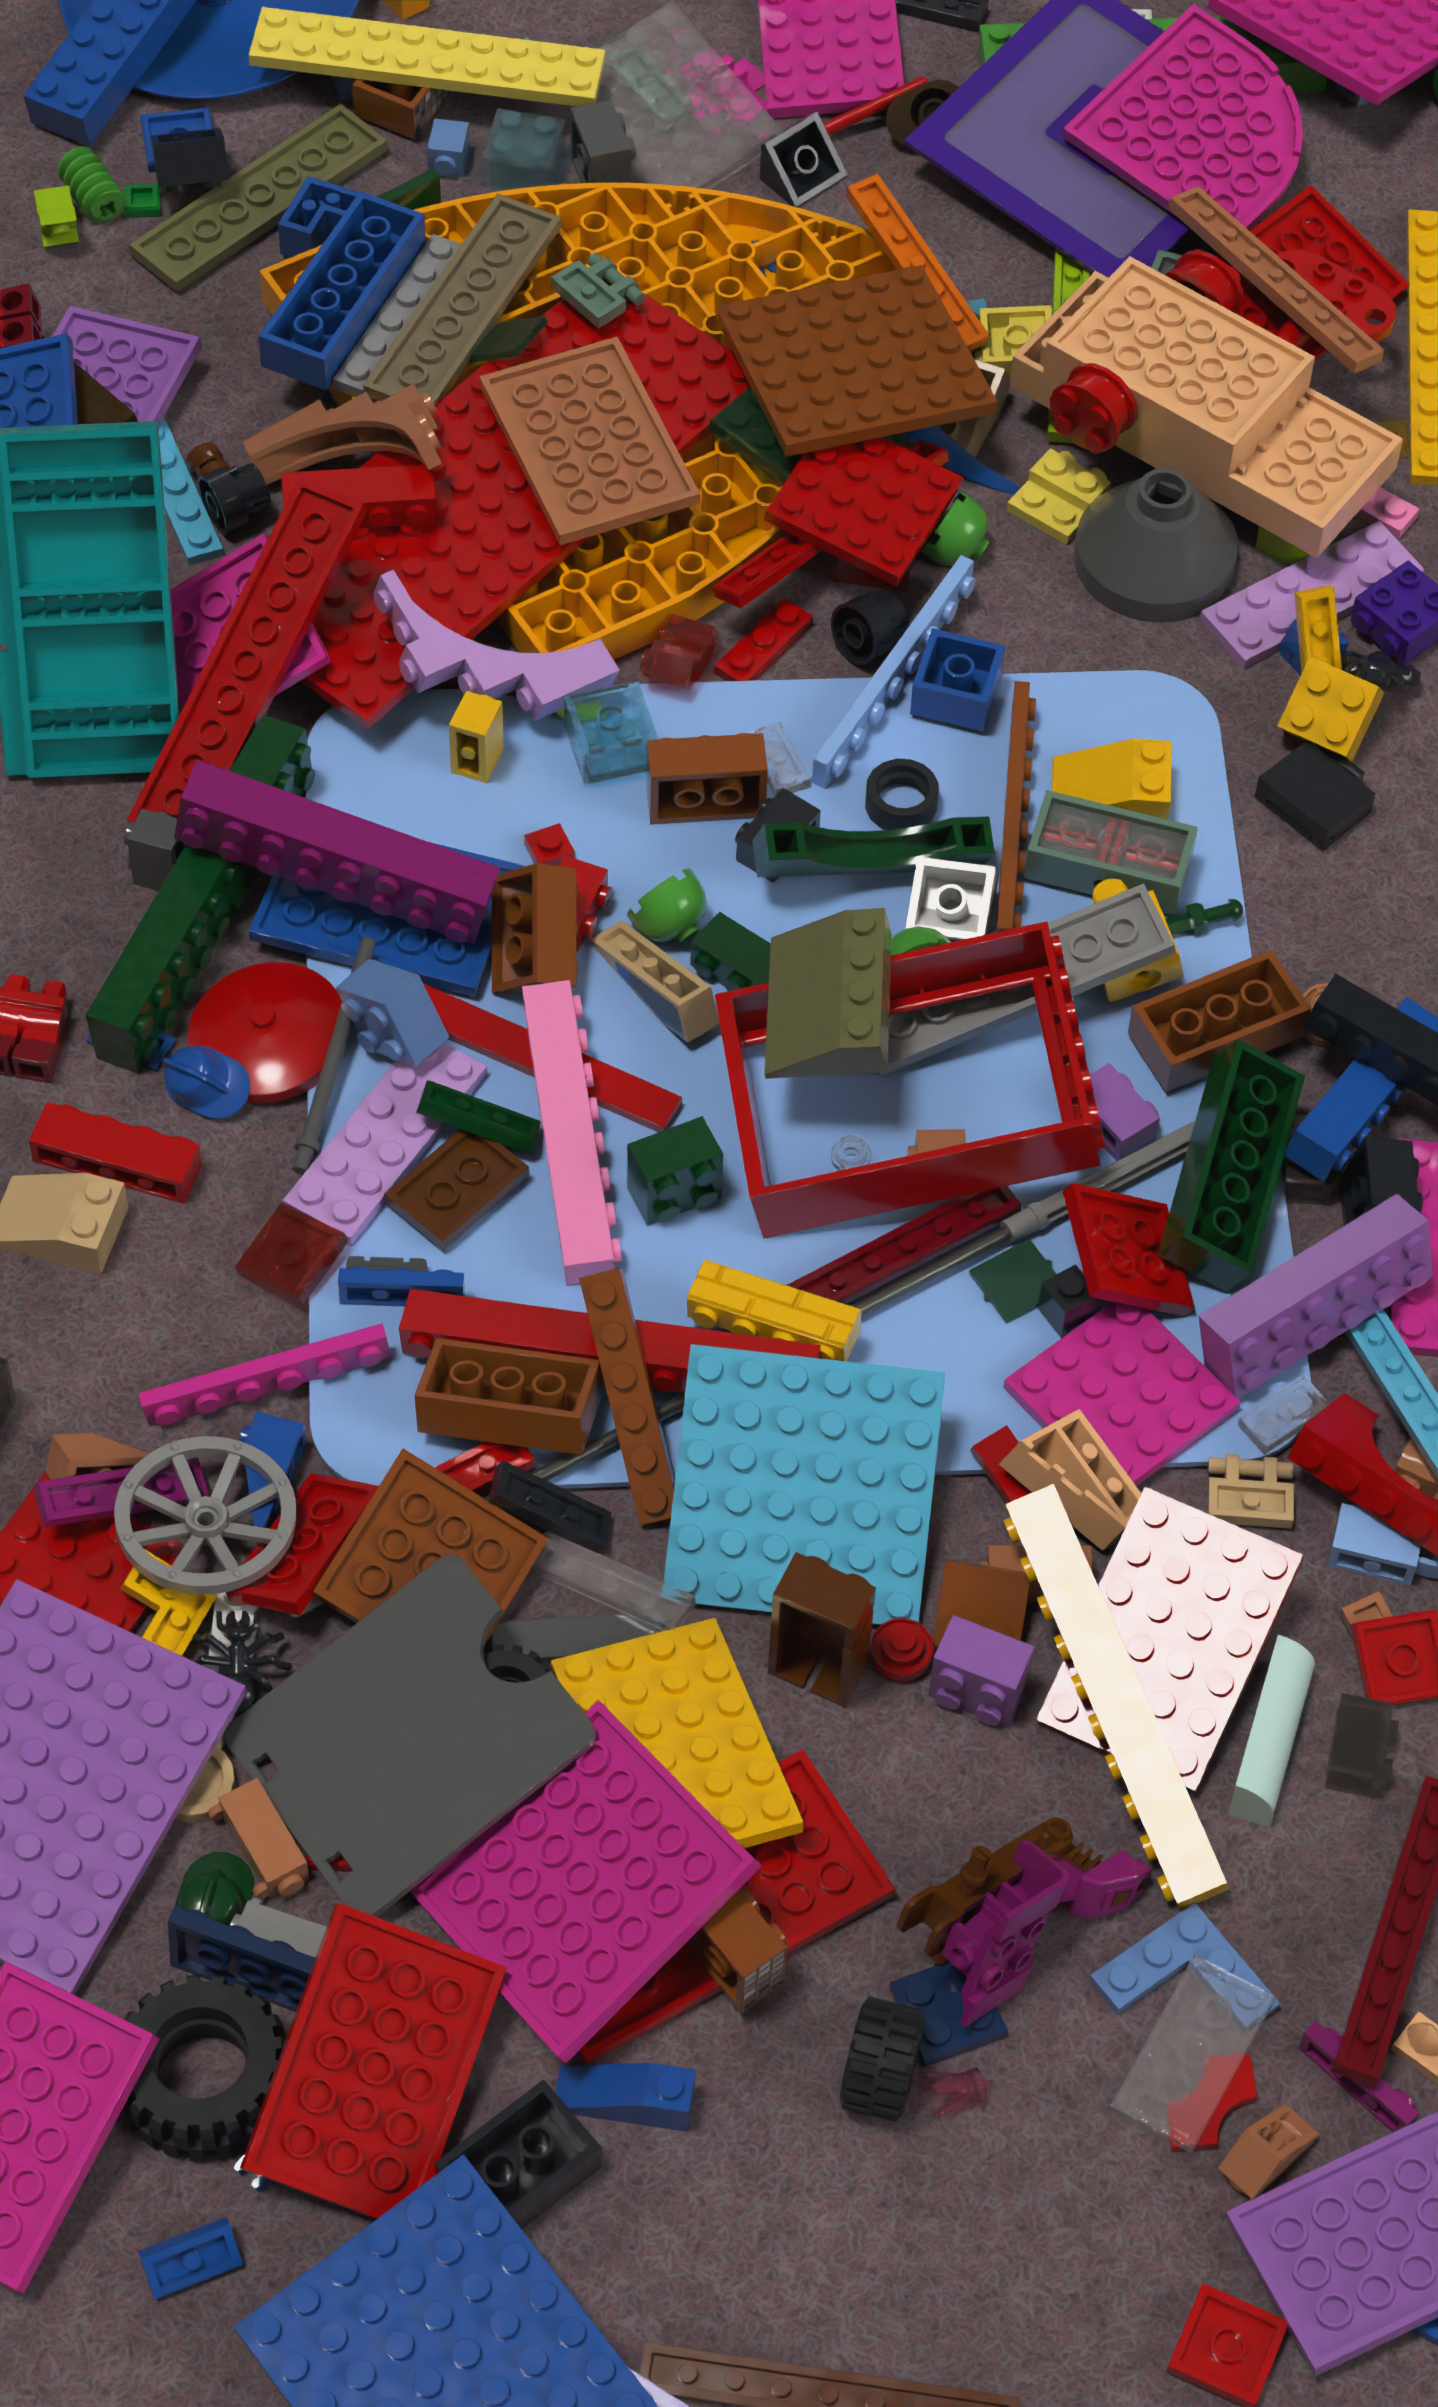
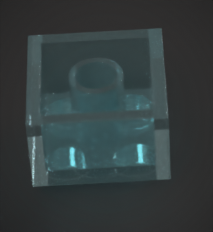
M497 108L482 155L483 187L504 191L555 185L566 151V119Z
M639 682L564 697V726L584 784L646 772L647 740H656L658 737Z

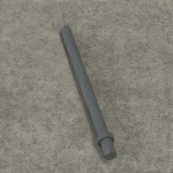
M369 937L361 938L351 974L365 961L372 959L376 946L374 939ZM341 1007L302 1137L297 1138L294 1146L297 1154L292 1170L300 1175L307 1171L312 1157L319 1152L320 1144L317 1142L353 1023Z

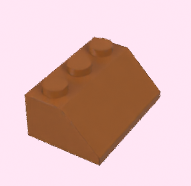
M535 863L498 874L491 896L492 993H523L522 986L570 980L571 988L577 986L576 937L578 935V925L576 922V898L578 886L576 883V868Z

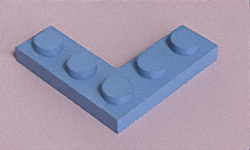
M1195 1902L1091 1974L1089 1980L1116 2015H1119L1179 1971L1188 1967L1243 2034H1246L1274 2014L1280 2007V2002Z

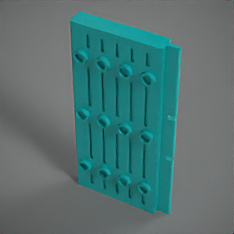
M158 421L0 428V645L7 644L8 650H0V719L5 775L7 776L27 775L28 778L151 772L180 715Z

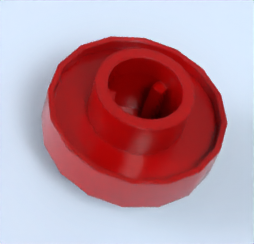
M906 1618L891 1619L881 1624L873 1633L870 1644L871 1662L876 1670L886 1678L899 1682L912 1681L922 1676L930 1667L934 1654L933 1639L928 1630L917 1621Z

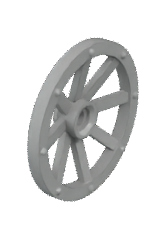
M217 1436L181 1439L161 1446L146 1455L130 1470L123 1480L117 1493L114 1509L117 1540L125 1557L138 1572L154 1583L170 1590L202 1595L224 1593L242 1588L271 1571L290 1547L295 1533L297 1518L294 1491L281 1467L270 1456L252 1445ZM198 1457L226 1459L211 1497L201 1496L186 1459ZM240 1463L259 1473L269 1483V1485L225 1507L224 1501ZM173 1464L189 1504L184 1507L143 1487L144 1484L160 1470ZM278 1498L281 1517L277 1530L231 1522ZM134 1500L181 1523L133 1532L130 1516ZM189 1537V1540L171 1567L157 1561L142 1547ZM229 1537L268 1545L253 1559L239 1566L222 1538ZM202 1546L211 1547L224 1571L216 1573L186 1572Z

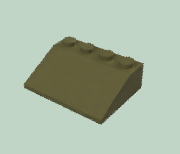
M885 908L844 910L771 937L764 1072L766 1079L882 1073L888 1071L892 933Z

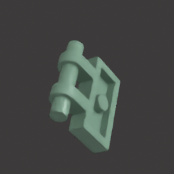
M593 253L588 258L587 264L590 266L589 268L580 260H577L551 277V288L598 329L624 313L627 300L639 306L646 297L638 289L639 285L630 276L624 277L617 271V265L609 258L603 259L598 253Z

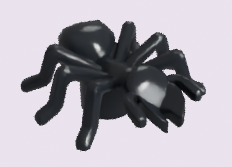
M230 1611L226 1616V1626L222 1623V1612H216L217 1629L223 1632L224 1636L231 1642L228 1648L210 1633L204 1635L195 1633L193 1635L194 1641L200 1644L208 1643L226 1656L225 1658L201 1655L194 1662L200 1665L219 1666L217 1673L246 1686L247 1693L234 1714L236 1717L254 1704V1687L256 1682L264 1688L266 1693L274 1689L268 1678L255 1671V1666L271 1664L279 1670L290 1671L292 1669L290 1662L280 1661L274 1655L249 1657L265 1643L274 1644L285 1638L283 1632L274 1635L264 1633L247 1648L245 1641L251 1637V1633L259 1628L260 1611L254 1612V1620L251 1626L250 1616L246 1611L242 1612L239 1623L235 1618V1612Z

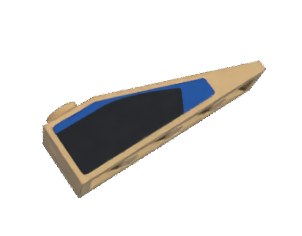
M621 920L590 939L592 946L655 1015L685 1041L690 1042L720 1024L711 986Z

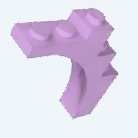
M394 570L380 575L373 592L377 608L381 613H386L393 624L396 639L401 645H405L399 660V667L403 678L408 683L413 684L417 693L456 676L458 677V684L463 694L467 690L496 699L515 690L519 705L524 711L529 712L535 722L611 687L619 672L618 666L601 639L577 648L559 652L520 653L493 648L465 638L440 624L416 605Z

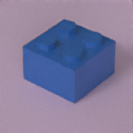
M932 628L912 685L910 714L984 732L1002 678L1006 646Z

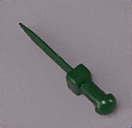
M1228 899L1226 904L1204 909L1200 903L1186 905L1185 914L1166 918L1165 920L1171 934L1192 930L1195 937L1205 934L1208 931V924L1231 918L1234 922L1239 920L1243 914V906L1236 899Z

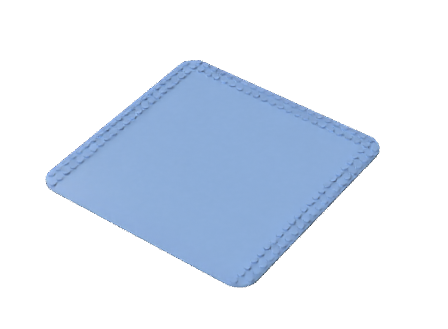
M1125 670L1002 674L984 732L910 714L912 685L915 676H906L895 700L889 699L877 725L871 724L866 731V737L861 748L857 752L854 750L851 752L841 776L838 778L834 776L825 789L812 783L813 758L872 677L613 684L611 687L587 697H599L602 715L574 721L564 720L554 712L534 722L529 712L521 708L516 697L503 695L496 698V700L502 701L504 750L487 784L451 773L449 723L464 696L461 689H430L420 693L413 690L368 730L332 706L314 724L307 740L308 746L311 747L310 759L312 769L315 770V778L309 791H306V799L427 842L520 864L525 867L534 864L524 845V835L560 823L575 851V859L608 869V886L612 887V895L606 909L600 908L596 915L597 925L591 938L621 920L640 933L627 917V912L630 908L636 914L642 908L637 901L673 875L680 881L686 877L682 870L691 869L700 881L707 901L705 914L697 923L700 931L684 943H681L678 938L667 943L648 940L709 984L716 1005L715 994L727 992V990L712 978L700 975L690 965L691 941L719 912L771 943V937L844 910L885 908L893 937L895 934L906 929L915 872L780 876L772 883L764 877H757L756 872L736 861V834L744 823L748 822L750 824L754 818L650 825L646 790L647 740L689 738L702 735L722 736L737 735L739 733H763L768 767L767 798L773 799L782 788H785L821 810V828L842 831L884 830L870 820L865 809L867 779L874 768L883 762L896 758L912 759L924 764L934 773L939 783L937 812L931 823L954 817H990L995 854L985 865L996 867L998 880L992 920L987 934L996 932L1014 684L1015 681L1030 682L1029 698H1036L1035 720L1027 721V728H1034L1032 751H1025V758H1032L1030 782L1023 781V788L1030 789L1028 812H1021V819L1028 820L1026 843H1019V850L1026 851L1027 856V849L1046 790L1051 791L1053 757L1133 738L1172 741L1171 803L1168 820L1196 826L1198 831L1192 861L1176 915L1162 913L1166 919L1185 914L1186 905L1200 903L1204 909L1226 904L1228 899H1236L1243 906V914L1239 920L1234 922L1231 918L1208 924V931L1205 934L1194 937L1192 930L1172 934L1179 951L1184 977L1112 1003L1108 1002L1102 985L1072 996L1089 1073L1092 1074L1110 1063L1119 1074H1125L1144 1101L1151 1102L1158 1111L1160 1121L1156 1140L1191 1122H1195L1208 1076L1166 1093L1128 1034L1132 1005L1252 958L1219 721L1211 704L1198 690L1183 680L1160 672ZM905 784L891 785L879 792V797L883 801L897 808L913 807L925 800L924 794L917 788ZM1017 874L1016 882H1024L1022 906L1015 905L1014 913L1022 914L1021 927L1045 921L1050 923L1093 905L1091 894L1026 879L1024 874ZM584 939L579 951H576V961L578 963L577 986L571 988L572 995L580 994L583 1018L576 1019L577 1029L585 1028L588 1052L584 1054L682 1096V1105L668 1129L703 1116L723 1152L722 1197L708 1207H696L683 1212L671 1221L657 1222L647 1226L627 1189V1144L658 1132L598 1106L599 1121L592 1122L594 1133L602 1132L605 1156L598 1157L600 1168H608L610 1191L603 1193L605 1203L613 1202L616 1227H609L611 1239L619 1238L622 1262L614 1263L615 1269L623 1268L635 1320L724 1332L722 1328L717 1326L713 1328L701 1327L692 1318L687 1317L688 1292L697 1278V1273L704 1260L787 1285L954 1199L940 1200L763 1239L749 1197L720 1024L690 1042L685 1041L655 1015L592 946L590 939ZM307 955V968L322 975L335 989L351 974L353 966ZM492 956L476 997L433 987L527 1028L523 993H492ZM1038 1011L882 1077L879 1073L766 1079L764 1075L766 1043L746 1047L771 1185L907 1156L908 1146H915L916 1130L965 1129L966 1143L1062 1123ZM353 1023L317 1142L320 1144L319 1152L312 1157L311 1164L395 1062L387 1056L365 1050L357 1039L358 1032ZM448 1039L444 1041L447 1045L487 1066V1076L471 1096L541 1121L534 1077ZM317 1085L308 1090V1114ZM542 1122L531 1154L503 1145L529 1166V1176L444 1250L440 1249L386 1203L352 1246L343 1243L308 1223L309 1344L383 1323L392 1358L382 1360L375 1366H360L343 1371L333 1378H319L309 1381L310 1430L313 1444L323 1463L340 1479L379 1486L402 1448L429 1465L436 1467L485 1442L417 1431L414 1395L429 1357L419 1358L411 1354L402 1353L398 1328L405 1307L340 1304L338 1289L339 1268H346L349 1256H365L364 1260L370 1261V1257L404 1258V1262H409L410 1258H423L427 1261V1271L434 1272L446 1269L464 1273L465 1296L587 1313L581 1285L566 1286ZM448 1124L415 1167L460 1128ZM1106 1149L1098 1150L1101 1166L1014 1184L1008 1187L1022 1204V1211L1025 1206L1055 1194L1072 1183H1076L1116 1162V1160ZM1186 1153L1111 1192L1165 1203L1170 1212ZM1281 1168L1252 1274L1225 1292L1185 1270L1195 1309L1186 1316L1148 1309L1203 1365L1204 1357L1198 1316L1294 1257ZM1068 1214L1050 1223L1047 1228L1039 1232L1035 1231L1014 1243L1005 1241L861 1316L860 1334L854 1347H852L847 1362L946 1372L935 1476L986 1474L970 1451L973 1445L1006 1425L1018 1442L1043 1429L1007 1393L1003 1386L1004 1380L1061 1339L1038 1310L1042 1282L1075 1264L1084 1274ZM1000 1224L964 1242L963 1244L939 1255L938 1257L916 1267L915 1269L891 1280L890 1282L868 1292L867 1294L847 1303L846 1305L851 1306L861 1301L862 1299L884 1289L885 1287L907 1277L908 1275L930 1265L931 1263L953 1253L954 1251L976 1241L977 1239L999 1229ZM1099 1299L1097 1312L1112 1301ZM1308 1356L1297 1361L1291 1368L1283 1370L1268 1379L1256 1390L1249 1391L1238 1398L1241 1402L1239 1411L1163 1467L1208 1466L1209 1457L1226 1458V1454L1239 1455V1459L1262 1461L1263 1457H1272L1288 1447L1300 1434L1307 1421L1311 1407L1312 1384ZM601 1381L602 1398L587 1443L616 1428L604 1381ZM652 1388L656 1406L684 1393L677 1391L663 1392ZM683 1410L661 1421L674 1479L676 1477ZM620 1443L548 1480V1482L562 1489L630 1486ZM528 1448L535 1459V1468L527 1472L531 1473L567 1453Z

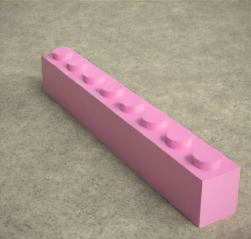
M570 980L522 986L567 1286L580 1284L579 1278L615 1269L614 1263L622 1262L619 1238L611 1239L609 1227H616L613 1202L605 1203L603 1193L610 1191L608 1168H600L598 1157L605 1156L602 1132L594 1133L592 1122L599 1121V1112L596 1097L588 1098L587 1087H593L594 1082L591 1063H583L581 1054L588 1052L585 1028L577 1029L576 1019L583 1018L580 994L572 995Z

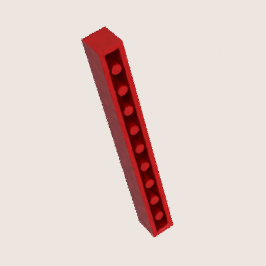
M410 1289L398 1328L402 1353L411 1354L419 1358L429 1357L436 1338L599 1360L588 1313ZM635 1320L651 1386L663 1392L677 1391L685 1393L691 1344L821 1359V1345ZM601 1370V1381H604L603 1374H602V1370Z

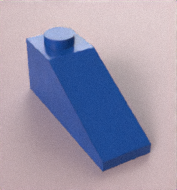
M256 1411L251 1426H244L239 1441L252 1445L270 1456L281 1467L290 1483H292L307 1445L305 1424ZM245 1465L249 1495L269 1485L259 1473ZM278 1498L252 1510L254 1526L271 1527L281 1511Z
M657 2063L560 2066L555 2093L574 2115L688 2132L695 2091L696 2069Z

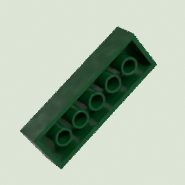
M1239 1039L1213 1058L1158 1256L1225 1292L1252 1274L1305 1079L1303 1074Z

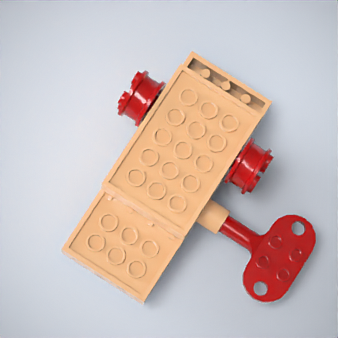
M1199 249L1182 255L1177 260L1174 269L1165 274L1130 256L1109 278L1094 271L1013 355L1010 387L1049 408L1054 418L1053 427L1059 434L1066 436L1078 446L1088 449L1093 453L1105 452L1115 445L1156 469L1167 468L1182 473L1189 480L1190 484L1210 499L1316 558L1320 556L1397 469L1403 438L1309 387L1315 356L1301 348L1312 336L1291 317L1275 334H1272L1237 315L1244 303L1239 272L1215 255ZM1291 249L1276 254L1376 343L1390 334L1395 323L1396 305L1391 296L1380 287L1307 250ZM1377 319L1381 321L1382 324L1374 325L1369 323L1367 320Z

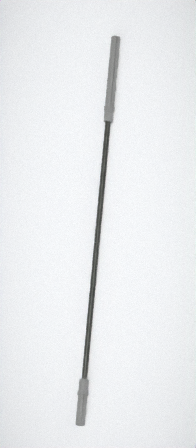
M1191 1122L1079 1180L1075 1184L1107 1191H1113L1186 1153L1195 1122ZM1066 1188L1039 1202H1033L1025 1206L1024 1210L1001 1221L999 1229L851 1306L862 1309L861 1316L1005 1241L1014 1243L1035 1231L1039 1232L1047 1228L1050 1223L1068 1214L1062 1192ZM685 1393L657 1406L660 1422L683 1410ZM616 1428L587 1443L583 1455L567 1453L531 1472V1474L548 1481L619 1444ZM490 1494L483 1498L489 1501ZM313 1597L301 1615L321 1606L324 1602ZM289 1614L292 1618L300 1617L299 1615Z

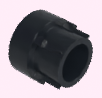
M254 463L238 468L235 466L229 469L220 467L198 477V489L209 518L222 535L247 526L249 517L271 507V497L267 484Z
M885 590L874 594L867 593L837 606L831 616V632L840 652L849 661L864 665L887 654L891 647L897 644V640L903 636L909 627L910 617L904 605L896 596L885 593Z

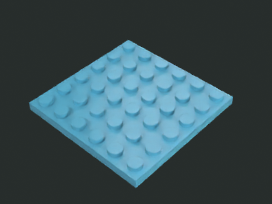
M691 1344L661 1600L772 1612L773 1593L794 1554L798 1552L807 1557H819L826 1561L830 1567L845 1574L853 1573L860 1575L870 1585L875 1586L876 1594L872 1624L881 1625L891 1619L906 1618L919 1623L946 1372Z

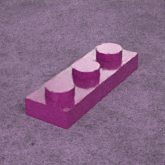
M1316 2020L1304 2031L1298 2049L1392 2133L1416 2122L1420 2112L1415 2109L1412 2099L1402 2090H1394L1381 2078V2075L1375 2088L1331 2072L1342 2038L1339 2033L1329 2027L1325 2029Z

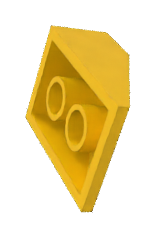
M1133 738L1055 756L1052 763L1051 791L1168 819L1171 803L1172 741Z

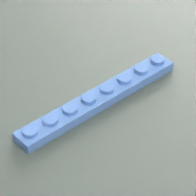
M960 555L813 758L812 783L825 789L834 776L837 778L841 776L846 767L848 756L853 750L857 752L861 748L866 737V731L871 724L877 725L889 699L895 700L907 674H913L917 670L932 628L940 630L944 623L949 624L956 614L958 603L961 599H967L971 595L976 583V579L972 577L973 560Z

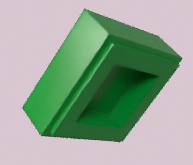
M158 184L124 185V195L127 199V204L124 208L125 218L161 217V191Z

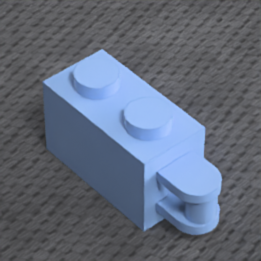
M1342 1503L1327 1566L1411 1586L1414 1574L1438 1579V1556L1358 1504L1348 1505ZM1419 1554L1429 1556L1431 1559L1419 1557Z

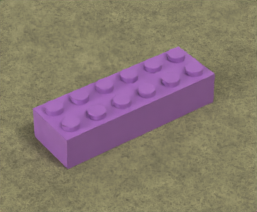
M1395 1194L1198 1316L1205 1367L1238 1399L1249 1391L1256 1390L1265 1381L1281 1371L1291 1368L1297 1361L1313 1351L1325 1347L1329 1341L1345 1331L1357 1327L1363 1320L1377 1311L1389 1307L1395 1300L1409 1291L1421 1287L1427 1280L1433 1277L1429 1220L1400 1195Z

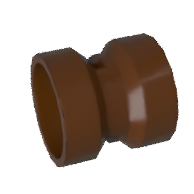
M211 442L196 446L186 458V466L193 476L197 477V483L198 477L220 467L225 469L231 468L227 461H224L223 454L217 445Z

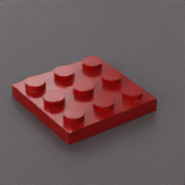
M1072 1183L1062 1191L1090 1297L1180 1316H1186L1195 1309L1185 1270L1158 1256L1169 1216L1167 1204Z

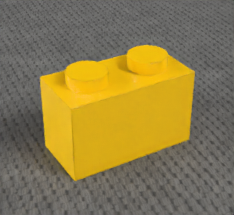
M466 690L449 723L451 773L487 784L504 750L502 701L488 695H480Z

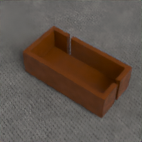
M796 1552L773 1593L767 1673L803 1689L820 1655L824 1652L829 1656L810 1693L846 1708L868 1667L876 1587L870 1585L860 1575L853 1573L845 1574L830 1567L826 1561L819 1557H807Z

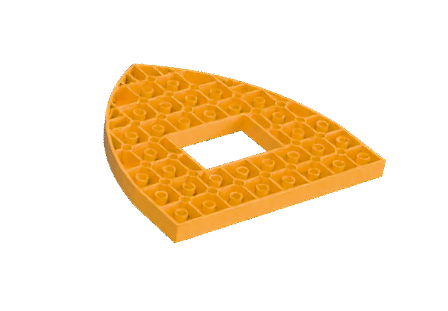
M624 182L558 184L491 192L414 210L425 214L426 242L434 234L462 244L497 193L562 218L561 229L448 393L491 359L490 355L494 354L495 349L501 346L504 348L562 300L563 297L551 288V277L577 260H580L589 268L587 260L593 253H598L603 259L609 258L617 265L618 272L624 277L630 276L638 283L640 291L730 350L732 349L715 318L716 306L897 270L870 230L783 203L725 191L688 186ZM322 245L259 270L262 302L272 315ZM776 261V273L768 271L767 265ZM764 266V270H765V275H766V277H765L764 274L760 271L759 268H761V267ZM333 382L328 387L333 399L339 406L355 398L334 390ZM753 395L682 457L700 492V504L591 536L495 620L520 653L559 652L577 648L601 639L613 660L681 630L724 603V601L714 597L713 585L788 533L765 521L764 517L766 510L804 453L785 456L755 395ZM370 398L373 403L377 401L375 399Z

